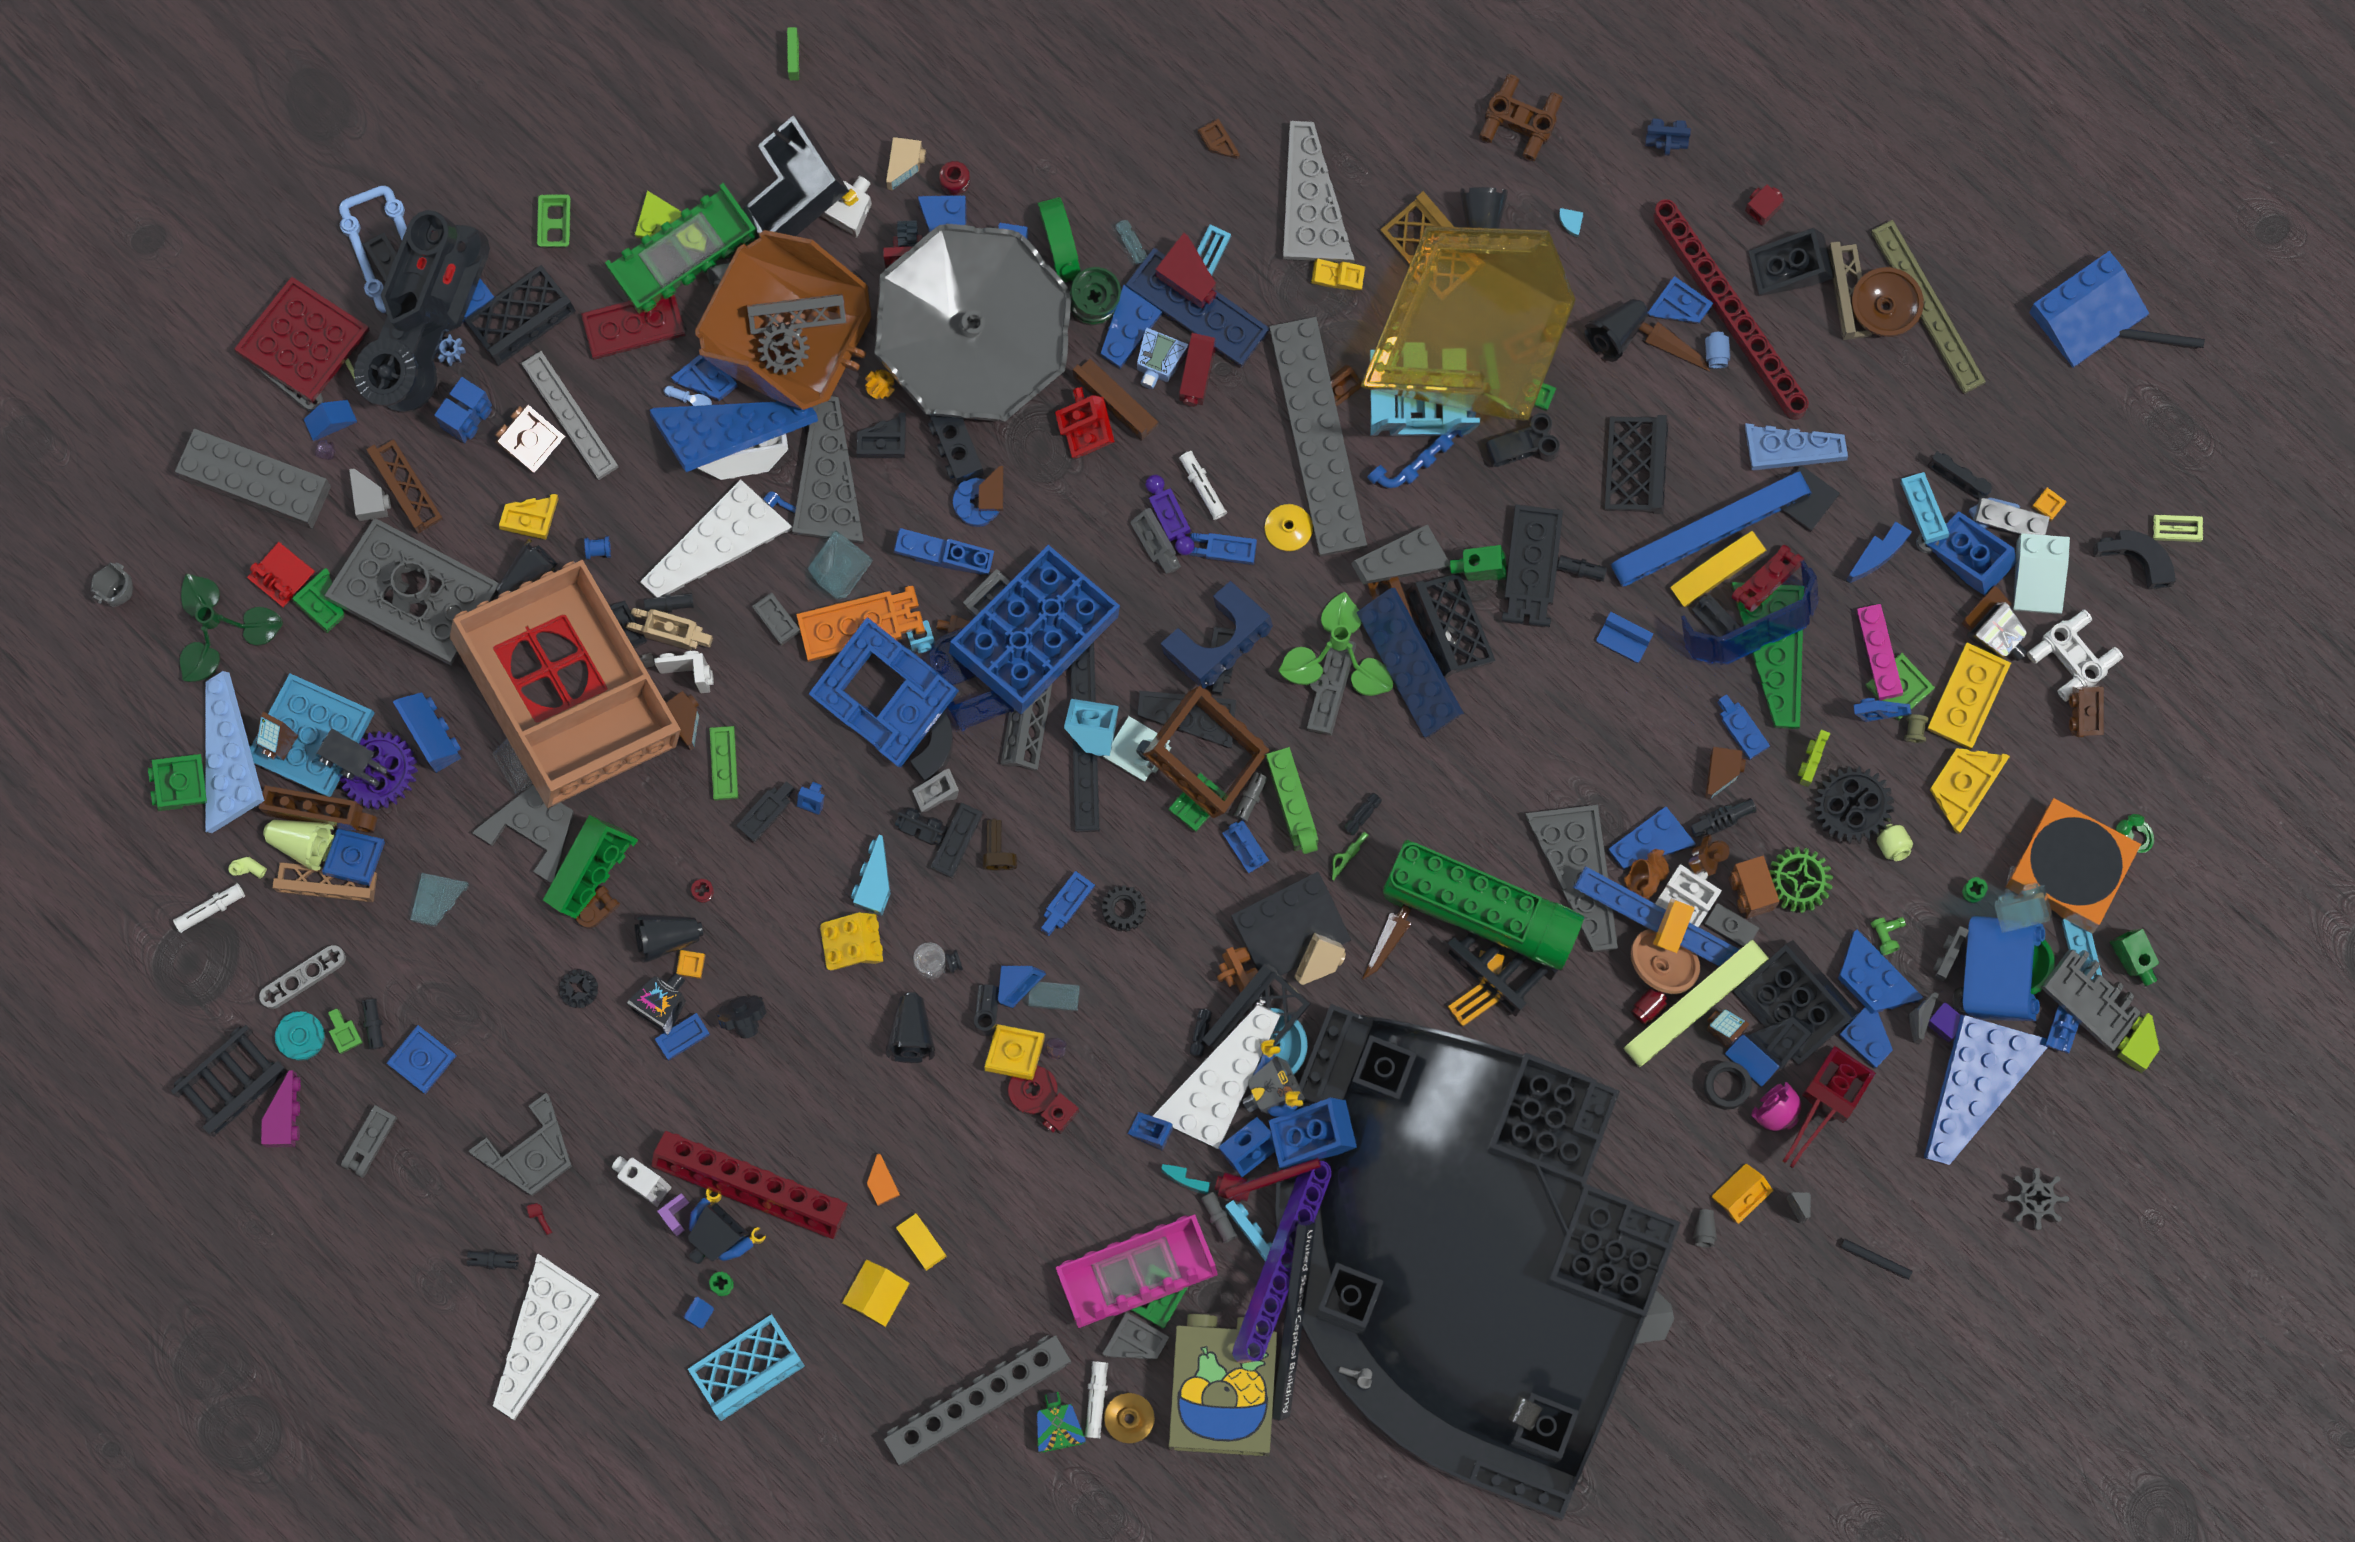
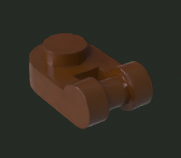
M605 886L600 887L596 891L594 897L576 918L579 925L583 928L590 929L596 927L620 906V903L615 898H611L608 894L609 890ZM600 901L605 905L601 911L596 906Z

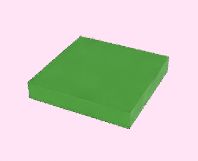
M1901 653L1895 658L1903 689V696L1880 701L1910 704L1912 710L1935 687ZM1873 678L1866 684V687L1879 700ZM1899 716L1895 718L1899 721L1904 716Z

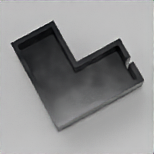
M793 115L778 128V131L791 141L789 144L773 132L758 145L778 176L776 181L743 208L758 233L767 230L797 236L849 192V189L808 126Z

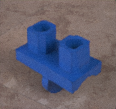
M2059 1004L2045 1046L2069 1054L2079 1023Z

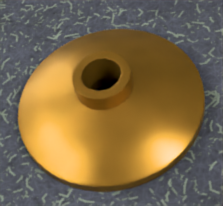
M1134 1393L1121 1394L1115 1397L1107 1406L1104 1418L1105 1425L1110 1435L1116 1440L1123 1443H1136L1146 1438L1151 1432L1154 1425V1411L1144 1397ZM1128 1414L1133 1415L1135 1418L1131 1424L1125 1422V1417Z

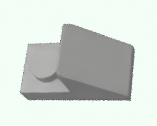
M950 769L942 771L912 790L921 812L929 811L943 801L955 800L959 792Z

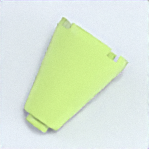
M272 820L266 824L263 831L267 843L314 871L322 868L319 866L322 861L326 862L335 836L331 835L330 829L334 830L333 826L327 823L321 824L320 822Z

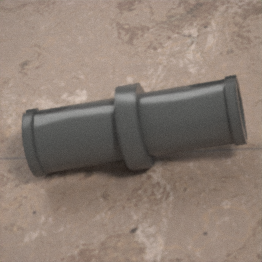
M1257 772L1253 773L1246 791L1243 790L1241 794L1242 799L1236 812L1233 814L1235 818L1239 820L1242 818L1244 822H1248L1255 804H1258L1260 801L1259 795L1268 780L1266 776L1262 774L1259 776Z
M1212 1192L1204 1196L1201 1200L1211 1217L1210 1222L1212 1225H1215L1222 1238V1242L1227 1243L1235 1239L1237 1234L1228 1219L1229 1214L1223 1210L1216 1193Z

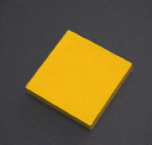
M997 1024L985 1063V1071L1033 1080L1045 1034Z

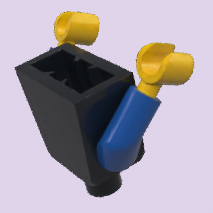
M709 1189L706 1190L707 1197L702 1198L690 1213L689 1230L691 1233L688 1236V1240L695 1248L689 1254V1257L697 1264H701L706 1257L713 1262L718 1259L727 1261L738 1258L750 1250L754 1243L760 1244L766 1238V1235L762 1239L754 1237V1233L760 1230L759 1227L754 1228L751 1237H746L749 1233L717 1204L721 1200L722 1195L718 1193L716 1197H711L710 1193L713 1191Z

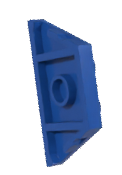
M1858 929L1852 933L1851 942L1846 951L1844 964L1840 969L1838 979L1872 1014L1882 1012L1888 1008H1898L1901 1005L1912 1002L1918 1003L1923 998Z

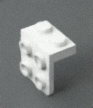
M687 651L681 656L666 653L661 654L660 658L654 659L655 665L661 674L694 670L695 684L700 693H709L710 685H714L713 672L710 670V665L707 664L703 654H699L698 651Z

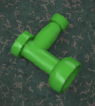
M1883 917L1871 922L1872 928H1876L1882 942L1880 952L1883 956L1900 949L1898 942L1891 940L1888 932L1906 926L1903 917L1886 922Z

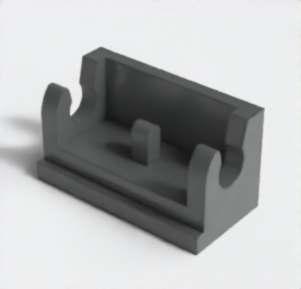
M996 569L963 602L964 609L975 618L1010 581Z

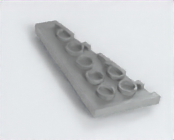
M1290 121L1283 259L1309 261L1322 259L1330 262L1354 263V256L1349 245V239L1344 228L1314 122Z

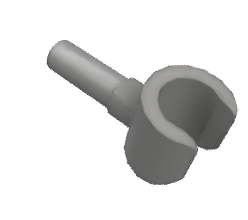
M1340 1367L1339 1373L1358 1379L1357 1383L1361 1388H1369L1371 1386L1372 1372L1370 1369L1364 1368L1359 1372Z

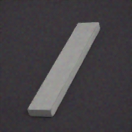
M540 351L522 362L523 368L597 479L600 480L619 468L543 352Z

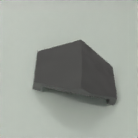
M1934 992L1908 1014L1915 1044L1919 1045L1924 1040V1034L1935 1001L1938 998V993Z
M1657 1291L1635 1344L1665 1340L1674 1321L1672 1305Z

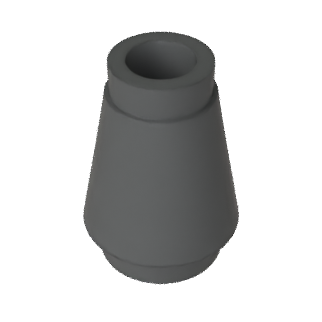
M1699 1210L1692 1237L1695 1240V1245L1698 1247H1713L1715 1241H1717L1714 1211Z

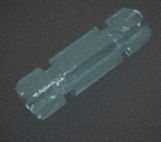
M1127 220L1120 221L1116 224V229L1119 234L1122 233L1121 238L1129 253H1133L1132 258L1136 264L1143 263L1147 257L1146 252L1141 250L1142 245L1135 232L1131 231L1130 223Z

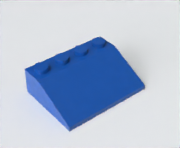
M2110 251L2035 302L2029 312L2073 368L2117 338L2121 330L2131 328L2150 314L2125 269Z

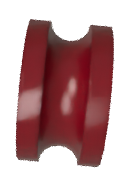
M706 879L696 880L691 887L692 896L697 902L705 903L713 897V886ZM701 885H706V890L709 889V892H705L704 896H700L699 892H696V889H700Z

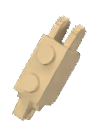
M633 608L631 611L634 617L645 619L646 623L645 626L629 622L626 628L644 634L645 638L690 651L692 648L696 649L697 645L711 647L712 636L702 633L703 628L697 626L696 622L652 609L647 612Z

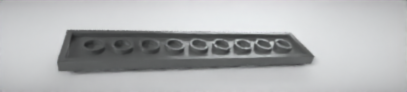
M1313 317L1270 326V334L1319 556L1367 547L1317 318Z

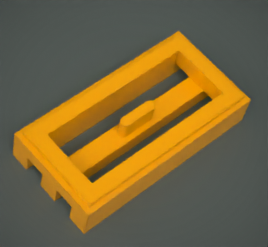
M1480 984L1448 1006L1462 1027L1498 1002L1493 998L1463 1020L1461 1016L1491 995L1486 991L1464 1008L1457 1011L1455 1008L1484 989Z

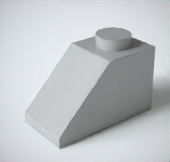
M349 469L355 514L358 520L364 521L388 517L387 509L391 508L389 495H385L380 486L356 469Z

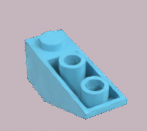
M878 835L877 841L872 840L868 851L871 854L869 862H864L861 868L860 876L862 880L859 886L855 885L851 899H854L853 904L855 907L882 916L891 893L884 840L882 835Z

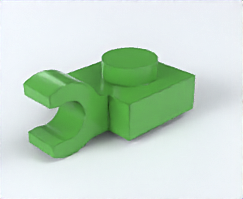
M337 1008L328 1012L335 1026V1029L329 1032L340 1054L363 1043L352 1020L345 1023L340 1010Z

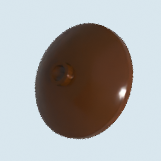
M1881 267L1871 270L1861 277L1853 290V313L1857 321L1866 330L1875 335L1894 337L1904 334L1916 325L1923 311L1924 299L1920 286L1912 276L1897 268ZM1886 304L1889 309L1883 310L1881 305Z

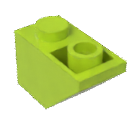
M2149 1013L2143 1018L2140 1016L2131 1027L2134 1030L2129 1038L2125 1036L2117 1047L2121 1050L2117 1057L2140 1073L2148 1068L2160 1050L2153 1017Z

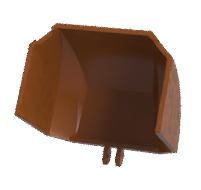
M764 230L759 233L760 238L748 246L743 244L738 247L695 330L701 345L699 353L717 368L752 389L789 406L805 410L829 401L845 368L853 371L859 370L860 365L850 361L852 355L862 359L866 356V352L856 348L871 319L868 285L815 241ZM843 294L846 323L801 328L800 337L806 335L808 339L803 343L810 346V349L804 350V353L809 357L808 359H801L803 367L797 364L795 366L796 372L789 368L786 375L783 374L782 369L774 373V366L768 369L765 367L767 360H760L759 357L764 353L758 352L757 348L763 346L759 342V338H765L766 335L764 333L751 334L747 305ZM839 306L827 307L823 312L830 319L841 318ZM813 309L803 310L800 317L806 322H811L819 313ZM782 312L776 317V320L787 325L790 324L795 316L790 312ZM766 315L754 316L755 328L766 327L771 319ZM820 316V318H819L817 321L826 320V319H825L824 317ZM796 319V321L793 324L803 322H801L799 319ZM783 333L776 334L772 339L776 340L782 337ZM793 336L791 343L799 349V342ZM784 343L783 346H776L779 348L781 354H783L784 351H791V349L787 347V343ZM768 348V354L774 361L776 354L774 350ZM790 357L786 359L784 364L793 361L795 358Z

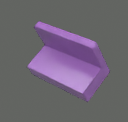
M682 1193L658 1210V1213L676 1236H679L685 1230L674 1214L689 1204Z

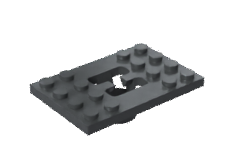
M374 518L326 592L325 599L437 659L452 665L459 654L450 639L454 617L462 611L470 612L476 609L477 605L484 601L491 602L498 592L497 587L500 583ZM414 570L426 577L425 587L416 593V598L414 594H404L410 585L402 581V573ZM430 578L442 584L437 593H431ZM390 589L394 593L392 604L383 599ZM420 603L426 606L427 609L421 617H416L409 613L410 604Z

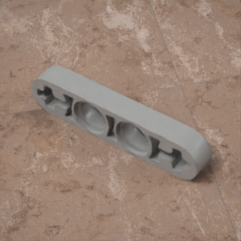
M336 945L323 949L264 987L259 996L261 1003L269 1009L280 1007L342 967L346 961L345 952ZM331 952H334L335 954L340 953V955H338L337 957L339 961H337L336 963H334L332 960L327 962L326 965L329 968L325 970L324 965L319 961V959L322 958L323 961L326 962L331 958ZM312 964H317L320 968L319 974L315 977L307 975V968ZM292 977L297 978L299 981L298 987L295 990H288L286 988L287 980ZM279 985L281 986L282 990L287 994L283 997V994L279 993L275 996L276 1001L274 1003L270 1001L266 1002V999H268L267 994L269 992L276 994L280 991L277 988V986Z

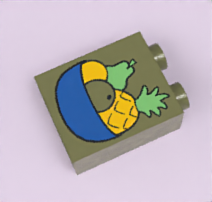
M1189 1314L1187 1326H1177L1169 1450L1269 1456L1277 1332L1272 1333L1266 1352L1260 1361L1241 1364L1234 1359L1232 1351L1244 1317L1237 1318V1329L1217 1328V1316Z

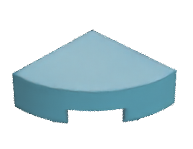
M1560 208L1559 218L1563 227L1572 236L1579 237L1583 213Z

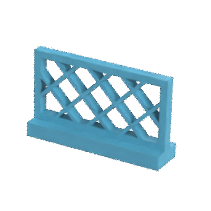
M771 1314L688 1368L711 1405L714 1413L722 1421L805 1367V1365ZM772 1323L775 1328L773 1339L760 1337L762 1328ZM778 1335L781 1337V1339H782L783 1341H778V1340H777V1339H778ZM746 1339L755 1340L752 1353L739 1351L742 1341ZM759 1341L772 1343L769 1356L756 1354ZM776 1344L786 1346L790 1351V1354L782 1359L773 1357ZM724 1353L734 1354L731 1367L718 1365L720 1356ZM738 1355L751 1357L748 1370L735 1368ZM755 1358L768 1360L766 1369L761 1373L752 1371ZM704 1366L713 1368L710 1381L700 1379L696 1372ZM717 1369L730 1371L727 1384L714 1382ZM734 1372L747 1374L745 1383L741 1386L731 1385ZM704 1384H708V1385H709V1386H708V1390L706 1389V1387L704 1386ZM713 1386L726 1388L724 1397L714 1402L711 1397Z

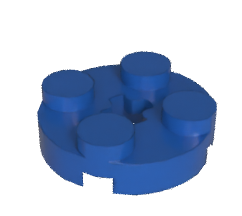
M973 478L961 482L953 497V507L956 515H958L962 522L972 527H982L989 524L1000 512L979 511V508H974V504L970 503L975 497H979V485L985 480L981 478Z

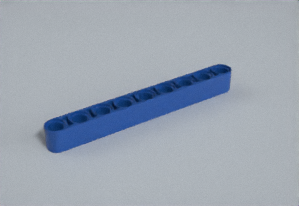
M1801 472L1794 473L1616 560L1611 564V567L1621 586H1627L1781 511V506H1789L1790 502L1795 503L1794 501L1806 494L1810 496L1812 492Z

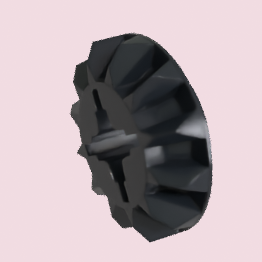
M581 969L569 971L561 978L559 986L560 997L570 1007L584 1008L590 1005L597 997V980L589 971ZM583 981L582 987L587 994L578 992L574 995V989L570 983L578 985Z

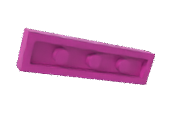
M1881 604L1857 609L1879 701L1903 696V689Z

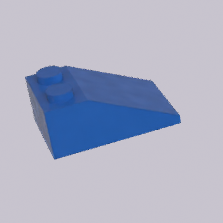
M1958 511L1946 524L1949 537L1928 543L1927 546L1964 582L1986 596L2017 563L2015 550L2012 546Z
M1328 1098L1298 1109L1288 1116H1279L1269 1120L1279 1168L1301 1164L1315 1158L1322 1159L1357 1148L1346 1100Z

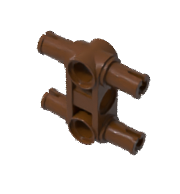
M1507 74L1500 91L1496 92L1490 100L1489 107L1485 113L1486 122L1479 135V139L1486 143H1491L1498 127L1504 126L1530 138L1522 156L1534 162L1542 144H1545L1552 135L1557 122L1556 113L1563 97L1551 92L1543 110L1537 109L1512 98L1519 83V78L1512 74ZM1496 105H1501L1505 108V110L1503 112H1497L1494 110L1493 107ZM1541 123L1546 124L1548 129L1540 130L1537 125Z

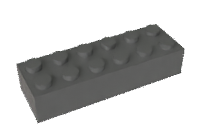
M197 429L193 430L175 470V473L181 480L313 529L331 488L326 478Z

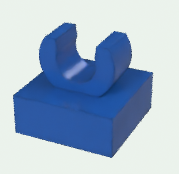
M812 782L810 789L801 787L798 793L797 807L820 815L824 803V795L820 791L822 785Z

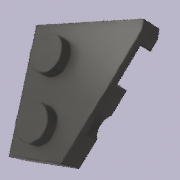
M1960 926L1953 936L1948 935L1943 946L1946 949L1943 958L1938 957L1933 970L1937 971L1935 979L1941 982L1946 979L1957 957L1960 946L1969 932L1968 929Z
M1126 1312L1103 1355L1105 1357L1157 1360L1170 1337Z

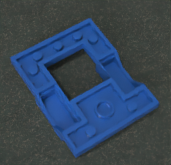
M867 617L809 692V695L842 722L862 735L879 752L901 768L959 690L910 649L906 648ZM872 653L906 679L878 717L844 691Z

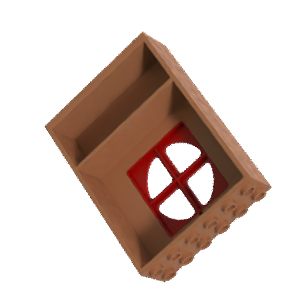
M583 560L576 563L575 561L569 562L557 572H547L541 579L535 582H525L519 589L513 592L506 591L500 594L498 599L491 602L484 601L477 605L476 609L470 612L462 611L454 617L450 639L547 808L676 747L681 729ZM542 632L560 635L572 642L577 647V652L559 661L551 662L538 642L536 635ZM527 641L542 667L529 675L515 679L511 672V656L518 643ZM578 661H584L588 669L587 686L579 698L572 699L558 677L557 672ZM542 678H549L563 705L557 708L541 706L528 699L521 689Z

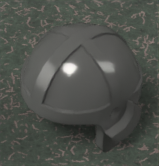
M110 562L93 576L91 592L94 594L92 598L99 604L104 602L109 606L115 607L130 600L133 593V582L131 576L123 570V565L117 562L115 564Z

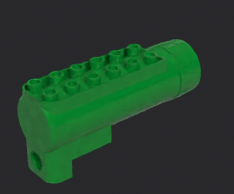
M1410 840L1404 841L1383 888V895L1390 903L1402 907L1404 904L1445 923H1451L1518 952L1532 961L1559 971L1563 969L1585 917L1557 902L1544 899Z

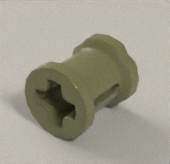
M1915 714L1907 715L1908 730L1904 740L1912 743L1926 742L1924 731L1925 723H1928V717Z

